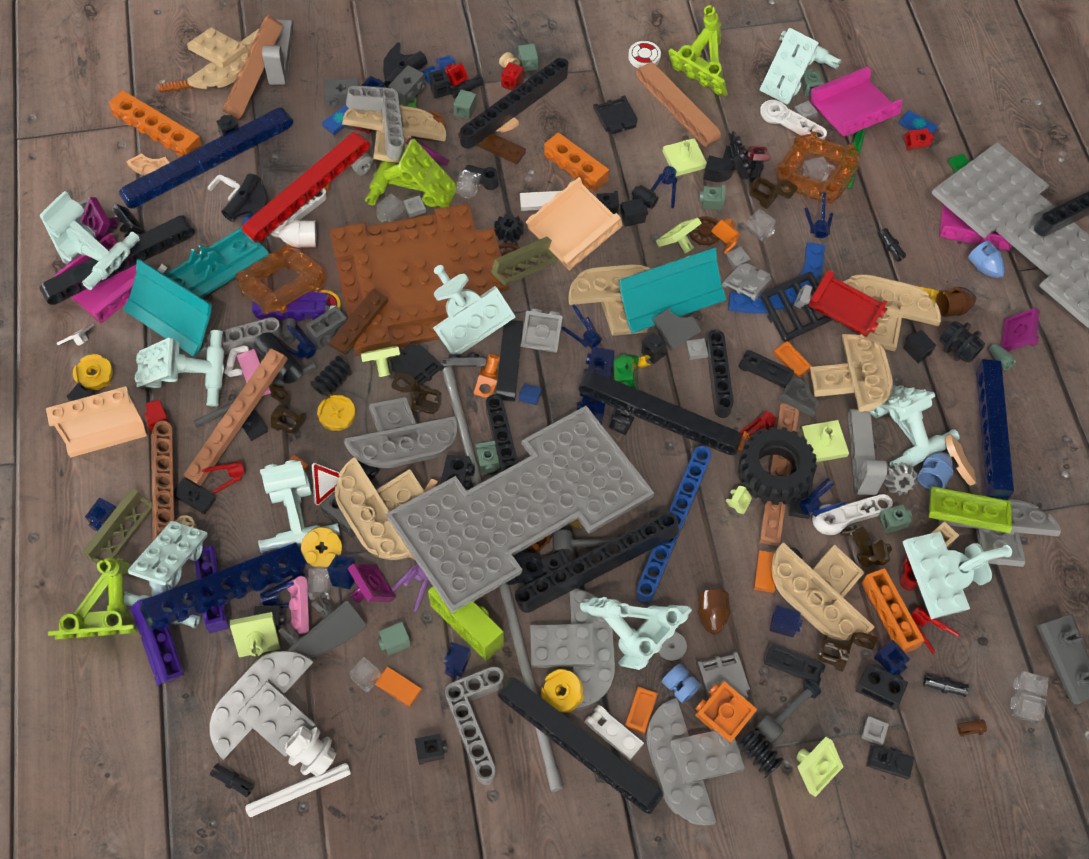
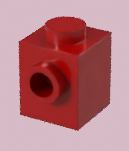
M509 62L501 73V87L512 91L524 82V68Z

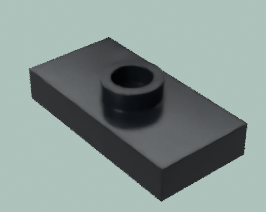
M254 409L241 426L250 441L268 432Z
M184 478L173 491V497L203 514H206L216 501L214 495Z

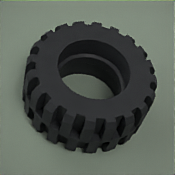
M770 427L767 431L764 428L759 430L758 434L754 433L750 436V440H747L744 445L738 465L740 481L742 483L745 482L744 487H746L747 491H752L751 495L754 498L760 497L764 503L771 501L772 505H779V502L789 504L791 499L793 501L800 499L801 495H804L811 485L817 468L816 454L813 453L812 445H807V439L804 436L799 437L798 432L794 430L790 432L787 431L788 428L782 427L777 429V427ZM767 455L782 456L792 464L795 473L786 477L773 476L763 469L759 460Z

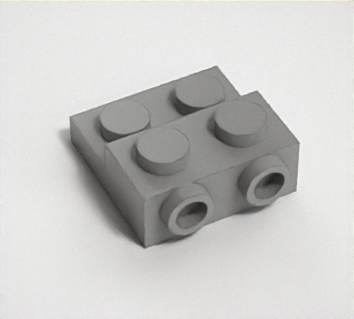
M539 309L526 311L520 347L558 353L563 316L553 311H550L549 314L542 313V310Z

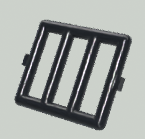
M807 272L760 294V298L769 313L768 319L770 323H774L784 342L834 320L828 316L818 319L813 308L805 304L803 307L811 323L802 326L785 293V290L793 287L798 295L799 290L802 288L800 284L809 280L815 292L819 284L812 272ZM778 294L795 330L789 333L786 332L769 297Z

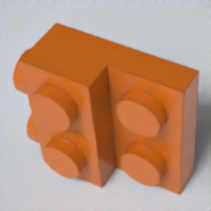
M723 681L720 685L716 683L708 693L711 696L707 701L702 699L695 709L698 712L695 716L711 730L714 729L726 741L731 743L757 711V708Z

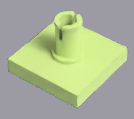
M695 138L663 146L662 151L675 177L706 168L707 162Z
M699 218L681 222L657 239L656 243L661 247L678 241L685 254L694 248L687 234L702 223Z
M392 346L362 352V362L374 360L376 361L379 377L390 375L387 358L400 355L399 347Z
M838 420L801 426L800 431L802 436L807 439V445L811 444L814 449L813 453L816 454V462L848 457L849 451Z
M272 612L230 620V628L239 657L256 656V654L259 656L264 652L281 649Z
M827 737L811 753L806 749H801L797 755L798 761L801 762L798 766L799 772L808 792L815 797L843 768L833 741Z

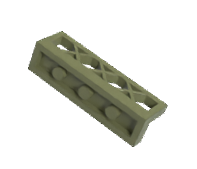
M544 237L495 259L491 273L504 286H507L557 263L558 258L549 251L552 240L549 237ZM545 255L549 260L541 259L540 257ZM528 262L537 263V265H529ZM518 267L524 269V271L520 272L514 269ZM502 274H509L511 277L506 279Z
M131 488L82 552L87 559L98 564L101 560L97 558L101 553L107 551L110 553V558L116 559L151 514L152 502L143 498L138 490ZM140 503L148 506L144 512L136 514V508ZM134 519L135 524L133 527L124 530L125 522ZM122 535L120 544L112 545L111 540L115 536Z

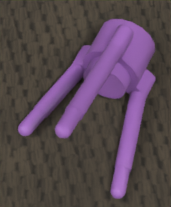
M418 563L413 565L391 588L394 592L403 582L407 586L413 578L419 581L424 579L413 609L414 612L418 610L429 581Z

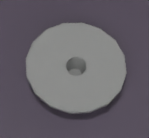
M675 632L672 637L666 639L658 653L666 660L674 661L684 656L687 649L685 638L678 632Z

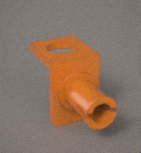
M730 218L725 221L721 219L711 230L713 234L727 244L723 252L725 254L737 243L740 233L734 229L735 221L731 224L732 219Z
M488 355L486 366L481 367L474 395L484 398L493 395L498 379V371L496 370L500 360L498 355ZM481 384H488L490 391L483 393L480 390Z

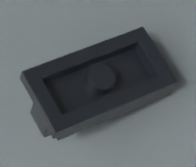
M116 203L111 209L116 214V219L124 223L119 230L126 233L124 235L125 238L130 232L138 234L145 232L128 208Z
M871 745L866 766L908 780L911 776L914 757Z

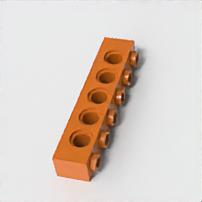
M124 90L120 91L108 102L114 117L124 120L127 125H132L140 133L147 134L153 141L160 142L166 149L173 150L180 157L190 160L203 148L200 136Z

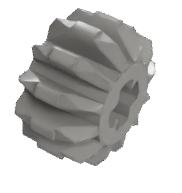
M903 462L900 465L894 463V468H888L889 473L886 475L884 485L888 488L889 492L900 496L902 493L908 495V490L914 491L913 485L918 484L916 480L918 474L911 465Z

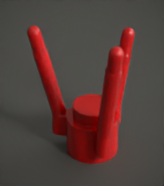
M766 411L761 417L758 416L752 423L743 428L740 433L742 435L744 431L747 432L753 426L755 427L748 433V436H751L758 429L766 428L768 431L770 427H774L776 417Z
M241 460L202 469V472L227 469L228 476L233 477L230 481L213 490L214 494L235 482L241 481L240 476L245 475Z
M920 606L911 614L925 640L924 643L932 654H935V650L919 628L920 625L925 627L930 621L943 631L947 630L957 637L960 636L958 632L938 619H931L929 613Z

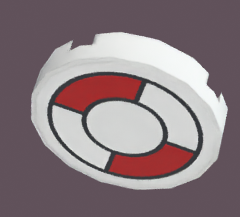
M640 41L630 47L628 59L636 68L642 67L649 62H653L657 66L661 59V51L652 42Z

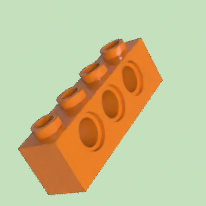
M559 132L544 144V155L548 160H552L560 169L568 172L574 179L580 177L583 185L593 192H596L609 180V169Z
M883 568L866 575L862 586L899 655L901 656L918 649L925 640L886 569Z

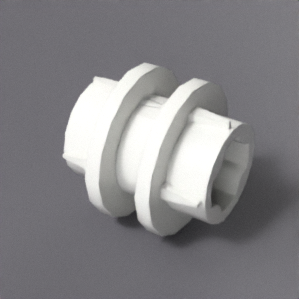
M305 726L298 728L286 743L284 750L290 756V765L295 766L301 762L300 772L303 775L311 772L318 777L331 765L336 752L331 747L332 739L330 737H325L322 740L318 739L320 730L317 727L312 730Z

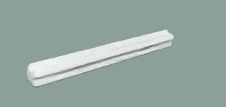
M347 763L325 771L318 777L313 776L245 806L246 812L249 817H253L351 774Z

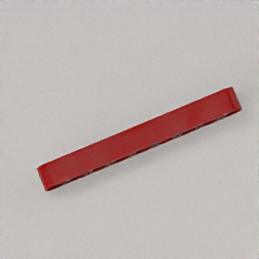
M356 131L351 133L243 225L242 232L255 243L257 241L261 242L365 154L370 147V142Z

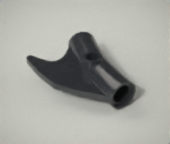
M396 43L383 60L385 87L388 88L407 65L416 70L425 66L427 59L423 52L418 51L415 54L403 55L400 53V43Z
M247 174L237 193L221 211L227 220L234 222L237 217L246 213H252L254 216L267 205L268 201L261 184V179L255 174Z

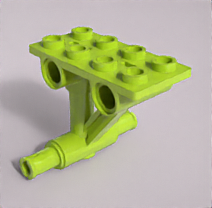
M708 5L704 9L705 28L694 43L682 46L678 52L671 48L668 52L672 67L676 71L684 72L688 78L696 79L703 87L707 88L708 86L715 94L726 97L727 89L722 66L719 63L718 46L721 43V23L719 22L718 14L715 13V8ZM708 42L710 63L700 57L701 51Z
M411 139L399 164L396 165L395 162L389 161L381 162L378 170L374 173V178L369 186L370 191L365 201L369 205H375L379 195L384 193L389 183L425 192L422 198L425 205L444 208L449 207L458 186L415 139Z
M110 557L99 561L97 569L102 573L101 577L75 613L66 614L61 617L59 631H49L48 636L55 635V639L74 638V634H76V638L95 636V632H98V636L114 635L116 630H119V634L137 633V624L132 625L131 614L126 611V604H124L123 576L129 574L128 569L131 567V564L124 559ZM108 588L109 605L107 606V611L91 612ZM116 616L119 618L118 623H116Z

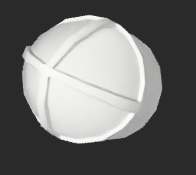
M297 220L290 222L280 230L279 236L283 242L291 247L299 249L316 248V221Z

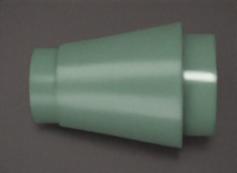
M997 343L989 348V352L1000 369L1008 370L1016 363L1015 356Z

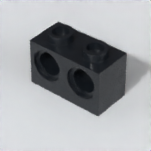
M447 455L440 484L456 476L465 490H470L471 476L475 474V465L472 464L470 456Z
M519 552L513 555L522 568V573L505 584L514 585L522 583L527 585L542 577L540 553Z
M868 664L862 674L856 692L895 710L902 700L908 682L900 675L884 671L879 665ZM868 677L875 678L877 684L871 683ZM888 686L894 687L897 693L890 692Z

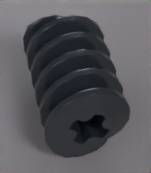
M336 356L335 360H332L330 365L324 368L325 371H321L319 373L320 376H316L315 381L310 383L313 389L321 395L330 397L331 393L329 390L336 391L334 384L340 387L339 379L345 382L346 377L344 374L351 376L348 363L339 356Z
M760 730L751 731L736 744L744 743L741 751H750L747 758H756L753 765L761 764L758 771L759 773L767 771L764 777L766 778L781 765L783 758L775 759L778 751H769L772 744L764 745L766 737L758 738Z

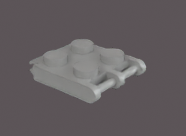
M748 263L740 264L725 279L722 286L725 288L730 287L736 290L738 294L743 293L755 301L771 284L772 278L770 276L772 274L761 269L756 271L757 267Z
M737 651L720 658L716 656L713 660L697 661V667L708 699L711 696L708 693L716 683L720 685L725 681L747 700V692H749L750 688ZM734 659V661L722 663V661ZM716 663V665L704 668V666Z

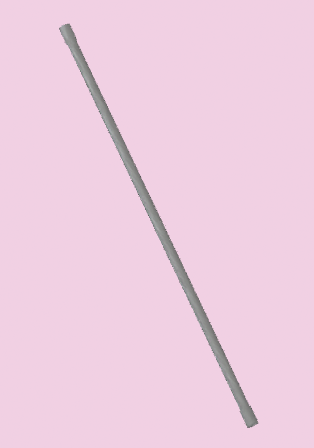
M446 367L442 372L457 420L465 456H470L472 464L475 465V474L471 476L473 487L481 484L482 480L461 404L453 367ZM504 583L499 586L523 682L524 685L537 694L510 587ZM536 728L550 791L562 790L563 785L555 763L549 737Z

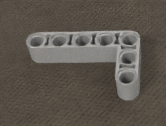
M276 19L283 24V27L274 46H263L262 56L269 85H287L294 24L293 20Z
M350 86L347 92V107L354 110L381 111L386 154L390 159H400L403 153L404 135L397 91L392 88Z
M267 318L222 330V348L224 355L229 354L231 349L240 346L252 348L255 339L265 332H271L279 340L282 335L280 323L276 318ZM211 334L204 335L201 345L202 349L194 356L195 359L206 360Z
M849 409L848 427L854 491L856 495H876L886 478L887 463L886 461L875 460L871 412H859L858 409Z
M490 667L452 682L445 689L447 704L476 778L482 785H490L494 782L496 770L469 702L502 688L504 676L502 670L498 667ZM495 675L498 676L500 679L499 681L493 683L489 681V678L491 676ZM477 683L480 685V688L471 690L469 686ZM453 691L460 693V696L457 698H451L449 695ZM460 710H466L468 715L461 718L457 716V713ZM472 729L476 734L473 737H467L465 732ZM475 749H481L484 754L480 757H475L472 752ZM483 769H489L492 771V774L489 777H483L480 775V772Z

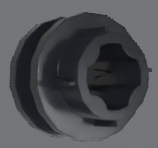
M954 321L940 337L939 341L945 345L943 349L945 353L951 350L956 352L953 357L955 361L962 359L966 363H970L978 356L986 344L980 339V331H976L973 334L969 332L971 324L968 322L962 325Z

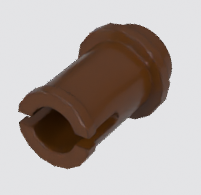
M976 718L975 721L957 723L958 733L961 737L976 733L983 735L984 732H987L984 719Z

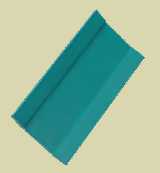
M241 227L209 247L198 245L201 249L199 253H196V250L193 248L188 260L164 275L203 298L269 257L270 254L258 241L255 243L244 234Z
M715 247L619 280L622 301L631 333L655 326L652 319L667 309L672 314L680 317L727 300L721 284Z
M137 259V272L130 297L123 310L164 338H173V341L180 343L179 348L193 357L196 356L203 342L211 315L212 304L141 259Z

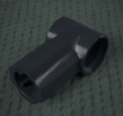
M466 165L463 175L465 180L482 184L487 190H494L498 187V173L495 168L487 167L483 169Z

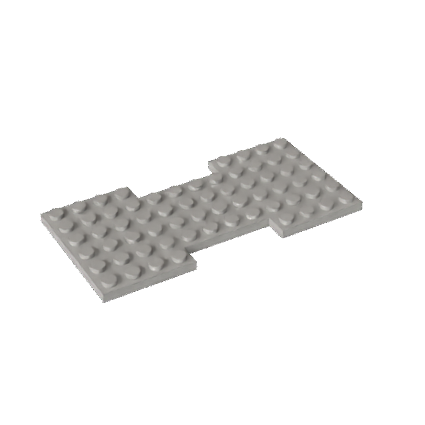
M995 143L934 188L931 194L985 239L996 231L1049 277L1039 286L1089 328V234L1075 223L1048 236H1040L1034 231V226L1045 212L1055 208L1053 204L1041 195L1049 188V185L1026 167L1003 146Z
M587 406L523 439L522 445L530 457L466 491L455 476L386 513V518L452 614L520 575L522 568L513 555L576 519L579 520L588 534L654 496L653 490Z

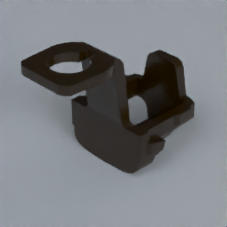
M757 176L753 181L750 195L759 200L762 207L768 209L778 194L790 199L797 191L798 186L788 180H779L774 185L768 180ZM762 184L771 190L770 195L759 191V185ZM780 186H789L792 190L784 192Z
M396 373L391 387L403 393L410 392L413 399L411 405L412 412L434 414L439 411L442 400L441 392L424 387L423 385L419 386L418 382L409 374ZM404 378L408 380L410 386L400 387L397 382L399 379ZM427 394L436 396L435 401L426 400Z
M272 384L270 386V395L282 404L278 405L271 415V428L276 431L283 430L290 434L297 433L306 421V414L302 413L299 416L297 413L288 410L287 408L290 405L289 393L283 388ZM275 391L280 392L284 397L278 396ZM287 416L295 420V422L291 425L281 420V418Z
M853 523L840 532L844 536H854L861 549V553L856 556L862 566L885 565L890 561L891 545L885 544L881 539L873 543L861 523Z
M855 632L852 634L848 646L827 640L828 635H824L820 644L818 659L833 665L836 670L843 672L852 644L854 643L857 646L872 650L877 642V637L863 632ZM861 638H866V639L870 640L871 642H870V643H864V642L860 641V639H861ZM825 647L837 650L839 657L824 653Z

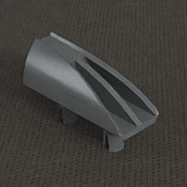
M320 596L318 600L322 607L315 601L311 604L323 617L317 626L301 637L291 627L290 623L286 624L290 635L282 628L278 632L290 644L287 651H295L313 658L347 642L365 629L366 624L348 601H345L336 610H332L323 597Z
M1073 614L1036 625L1061 684L1071 702L1076 705L1088 701L1089 654Z

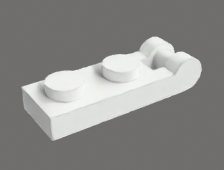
M600 705L594 709V714L588 716L585 720V723L629 761L633 759L644 745L643 741L607 713ZM601 718L605 721L603 726L597 723Z

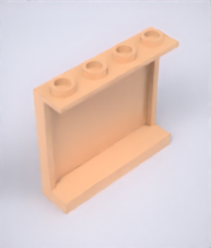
M580 177L570 182L566 189L557 193L554 199L544 204L536 214L531 215L526 221L528 230L538 240L544 237H549L552 240L549 251L569 271L623 226L621 217L617 213L612 214L582 184Z
M126 386L46 408L49 426H55L66 443L70 458L147 436L144 420Z

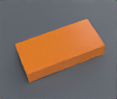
M788 341L773 351L777 359L785 367L794 370L793 375L799 378L810 371V367H812Z
M759 550L754 590L774 593L775 583L772 576V560L775 553Z
M388 666L375 683L377 687L409 708L422 692V688Z
M638 686L625 723L626 728L645 734L658 693Z

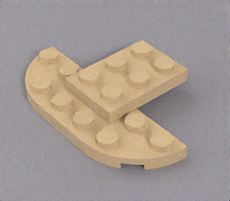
M211 27L187 43L189 50L211 61V63L188 78V84L196 88L207 89V86H217L220 88L235 82L258 30L241 42H238Z
M399 105L404 135L402 156L408 146L406 142L411 136L439 141L446 140L445 128L441 122L438 123L433 118L434 115L418 108ZM349 108L345 112L343 125L377 130L373 159L395 163L400 162L401 158L393 160L386 154L381 111L354 110Z
M620 265L587 269L581 272L572 282L568 294L569 305L601 302L612 336L646 333L648 328L631 333L622 301L619 280L651 268L642 265Z
M855 275L843 282L881 303L884 300L888 301L885 305L888 308L883 318L878 317L876 321L879 325L875 332H870L868 337H865V339L873 343L874 341L878 342L883 349L895 352L902 318L939 326L941 322V314L937 303L934 304L929 298V294L919 287L872 275Z
M842 334L847 363L810 367L814 395L818 397L855 393L859 412L872 411L886 402L892 393L893 380L885 350L878 342L874 341L873 343L865 339V336Z
M355 457L352 458L340 471V477L335 487L336 501L344 517L364 548L374 556L386 560H399L412 556L386 518V513L425 493L410 469L376 490Z
M785 543L779 545L772 560V576L776 588L782 597L824 635H828L830 638L848 641L853 633L863 632L868 634L874 628L863 615L843 598L865 572L836 545H833L813 569Z

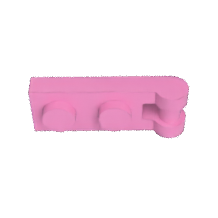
M299 576L287 583V590L291 596L289 602L291 610L290 625L300 637L309 632L307 580L303 576Z

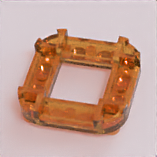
M811 131V134L797 135L793 146L783 162L778 164L777 183L779 180H788L798 186L795 193L833 204L842 196L856 173L860 156L855 150V146L850 143L847 147L818 138L817 132ZM809 154L839 164L831 178L826 180L825 183L797 174ZM781 185V187H783V188H785V189H787V190H790V191L792 190L789 186H782V185Z
M289 244L284 245L281 249L267 255V257L236 274L237 284L242 296H248L261 307L262 313L266 315L269 312L280 311L281 314L287 312V304L312 289L320 292L323 289L322 284L326 280L323 269L317 262ZM283 266L288 270L292 268L301 275L275 292L260 281Z

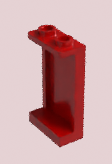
M828 270L808 306L868 337L869 333H874L879 323L876 322L878 317L883 318L888 308L885 305L888 301L884 300L883 303L834 278L835 273Z

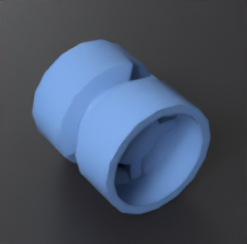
M682 663L675 666L662 680V683L670 691H675L674 696L682 704L688 701L702 686L694 676H689V671Z

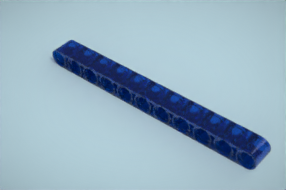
M276 108L123 186L119 190V196L128 208H136L286 131L293 125V119L284 108Z

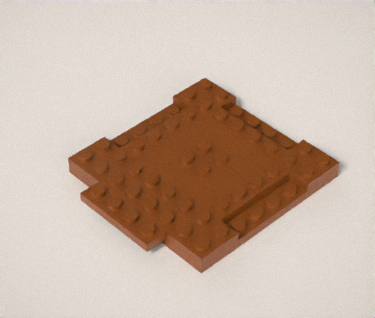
M469 203L434 209L435 214L365 227V223L329 229L347 318L353 314L372 289L388 297L387 304L354 343L355 356L361 355L362 352L392 346L403 347L408 346L410 343L419 344L440 339L433 327L448 318L446 303L449 298L438 301L434 296V292L444 285L439 276L434 273V269L438 265L444 266V270L450 279L459 274H465L469 280L463 289L475 291L479 296L494 286L497 287L499 292L510 290V285L504 286L491 273L494 260L501 257L494 228L476 231ZM503 273L502 275L507 279V274Z

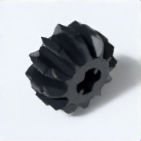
M506 213L504 217L499 216L498 221L494 223V231L499 241L504 239L505 243L507 241L513 243L514 239L519 241L520 236L524 233L523 221H520L519 216L514 217L513 213L510 216H507Z

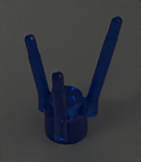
M666 166L650 190L654 192L661 181L667 185L672 183L671 208H674L676 183L678 180L676 178L677 171L674 167Z
M826 192L822 193L821 220L816 221L815 225L808 208H805L810 225V233L814 234L816 238H825L830 235L833 213H830L826 223Z
M573 304V309L587 329L583 334L584 340L565 327H562V330L579 341L585 348L587 346L591 349L595 348L601 343L602 338L597 333L589 317H586L585 320L577 306Z
M287 325V329L300 342L297 346L298 352L285 345L283 346L288 352L298 356L301 360L304 357L306 359L313 357L317 348L299 325H296V329L301 336L291 326Z
M826 478L800 503L806 515L811 516L813 514L817 517L821 513L846 505V502H841L820 509L822 504L819 498L834 486V483L831 482L823 488L830 481L829 478Z
M300 573L271 589L261 592L260 597L263 606L289 608V603L277 604L280 601L279 592L293 586L294 582L290 581L299 576H305V573Z

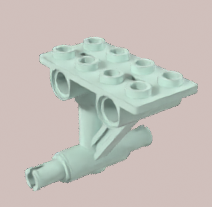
M789 28L787 32H782V37L780 36L779 38L782 41L781 46L760 87V91L785 104H789L792 97L798 93L804 72L813 61L820 64L825 63L834 69H837L839 67L838 63H841V59L830 55L828 50L818 46L819 42L792 28Z
M64 191L40 214V218L63 263L68 264L78 254L87 255L99 261L93 267L92 273L82 281L87 289L92 290L101 279H106L114 270L119 268L121 263L130 254V249L140 239L136 233L130 232L122 242H117L108 251L95 239L93 230L82 224L79 217L84 213L83 207L72 200L69 194Z
M210 331V347L207 349L206 360L188 358L185 355L179 354L180 343L173 341V338H167L140 350L136 356V363L138 364V371L135 374L136 387L160 388L162 387V381L176 382L178 380V373H205V387L207 389L206 406H219V390L222 388L224 371L223 331Z
M893 385L892 393L888 400L870 411L874 418L890 413L892 419L900 426L914 445V447L906 450L903 456L890 462L891 469L894 468V463L900 465L902 462L913 467L929 458L932 454L944 451L947 447L945 437L950 434L957 441L960 439L959 433L955 429L928 439L922 421V411L932 406L931 399L935 397L934 392Z
M290 460L285 462L284 465L279 466L276 464L267 465L265 469L260 470L266 494H270L272 504L283 501L284 506L287 508L291 531L278 533L274 538L258 540L260 552L263 553L275 549L284 551L289 548L300 547L303 537L312 529L320 527V525L304 526L300 503H302L301 497L312 495L310 480L301 461ZM338 523L323 526L332 529L338 536L340 535Z
M171 521L132 564L128 569V573L149 580L152 596H158L166 622L174 625L181 623L197 628L200 622L199 615L185 612L182 607L168 602L173 587L180 581L182 566L188 559L197 561L201 556L203 541L207 538V532ZM124 591V604L132 606L135 602L150 596H137Z
M595 597L590 600L584 599V602L580 603V609L583 612H588L592 616L603 617L620 637L618 644L624 656L618 661V664L622 667L637 670L644 668L648 664L651 656L662 648V644L666 639L674 635L675 629L688 619V615L692 611L688 606L669 605L668 607L652 605L648 608L634 607L615 599H608L607 597ZM622 617L644 618L646 621L636 631Z

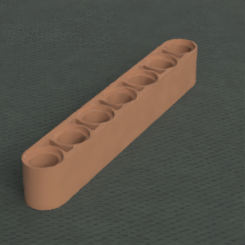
M267 15L263 20L222 109L223 112L232 115L236 120H239L243 115L265 67L262 56L263 46H274L283 27L282 23L270 15Z
M649 62L636 70V75L640 82L703 146L707 147L721 138V133L717 126L653 62Z
M158 421L151 435L152 542L171 521H174L172 427L167 421ZM158 483H163V484H165L166 486H165V487L160 486ZM159 501H164L166 504H161ZM159 519H165L167 522L163 523Z

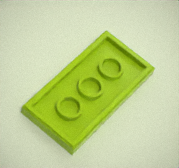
M931 486L929 518L1011 533V501Z

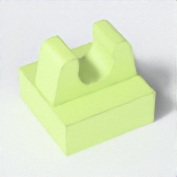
M738 486L737 490H731L730 493L733 498L726 499V502L737 513L744 514L752 497L746 487Z

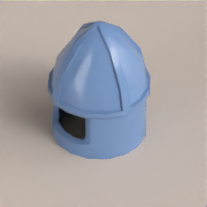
M989 240L978 245L969 254L968 259L979 272L993 278L1004 276L1005 264L1002 253Z
M944 452L932 454L924 461L923 467L918 474L917 479L919 483L929 491L931 486L945 488L953 476L952 458Z

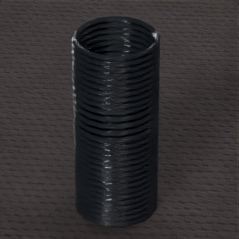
M265 332L255 339L253 344L254 350L262 359H264L270 349L288 358L277 374L283 383L290 384L300 378L303 372L302 366L274 334Z

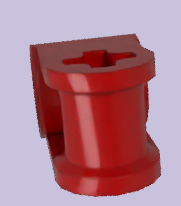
M906 553L900 585L903 589L912 591L916 589L918 582Z

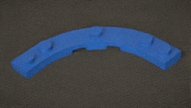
M807 242L804 268L799 276L812 272L818 281L824 263L825 245ZM809 280L800 284L801 287L805 285L811 286ZM792 287L785 290V293L793 306L797 294ZM730 292L728 311L752 314L768 313L760 296L753 301L751 297L743 293ZM778 294L769 297L775 310L785 309Z

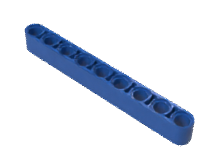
M699 446L694 450L668 512L673 513L677 517L679 533L671 539V542H665L653 548L640 578L636 598L641 603L647 604L653 600L711 458V451L705 446ZM699 456L704 457L705 460H701V459H699L698 457H699ZM695 472L698 476H694L691 473ZM684 489H691L692 492H686ZM677 505H683L685 508L681 509ZM660 554L663 555L665 558L658 559L656 555ZM655 572L658 576L652 577L648 573ZM648 589L651 593L643 594L641 590Z

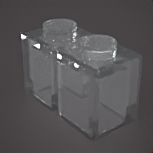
M1025 671L1018 677H1015L1013 689H1015L1016 696H1013L1010 702V708L1013 709L1012 717L1038 723L1044 718L1046 699H1042L1041 696H1047L1049 678Z

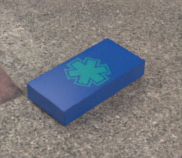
M347 105L322 122V126L332 135H336L347 126L342 124L343 116L349 109Z
M908 110L899 123L908 130L928 128L932 134H934L938 127Z

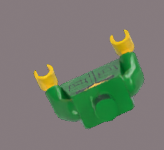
M623 354L619 358H615L614 380L639 390L638 366L640 368L650 366L651 364H648L646 361L650 359V356L645 355L639 358L636 355Z

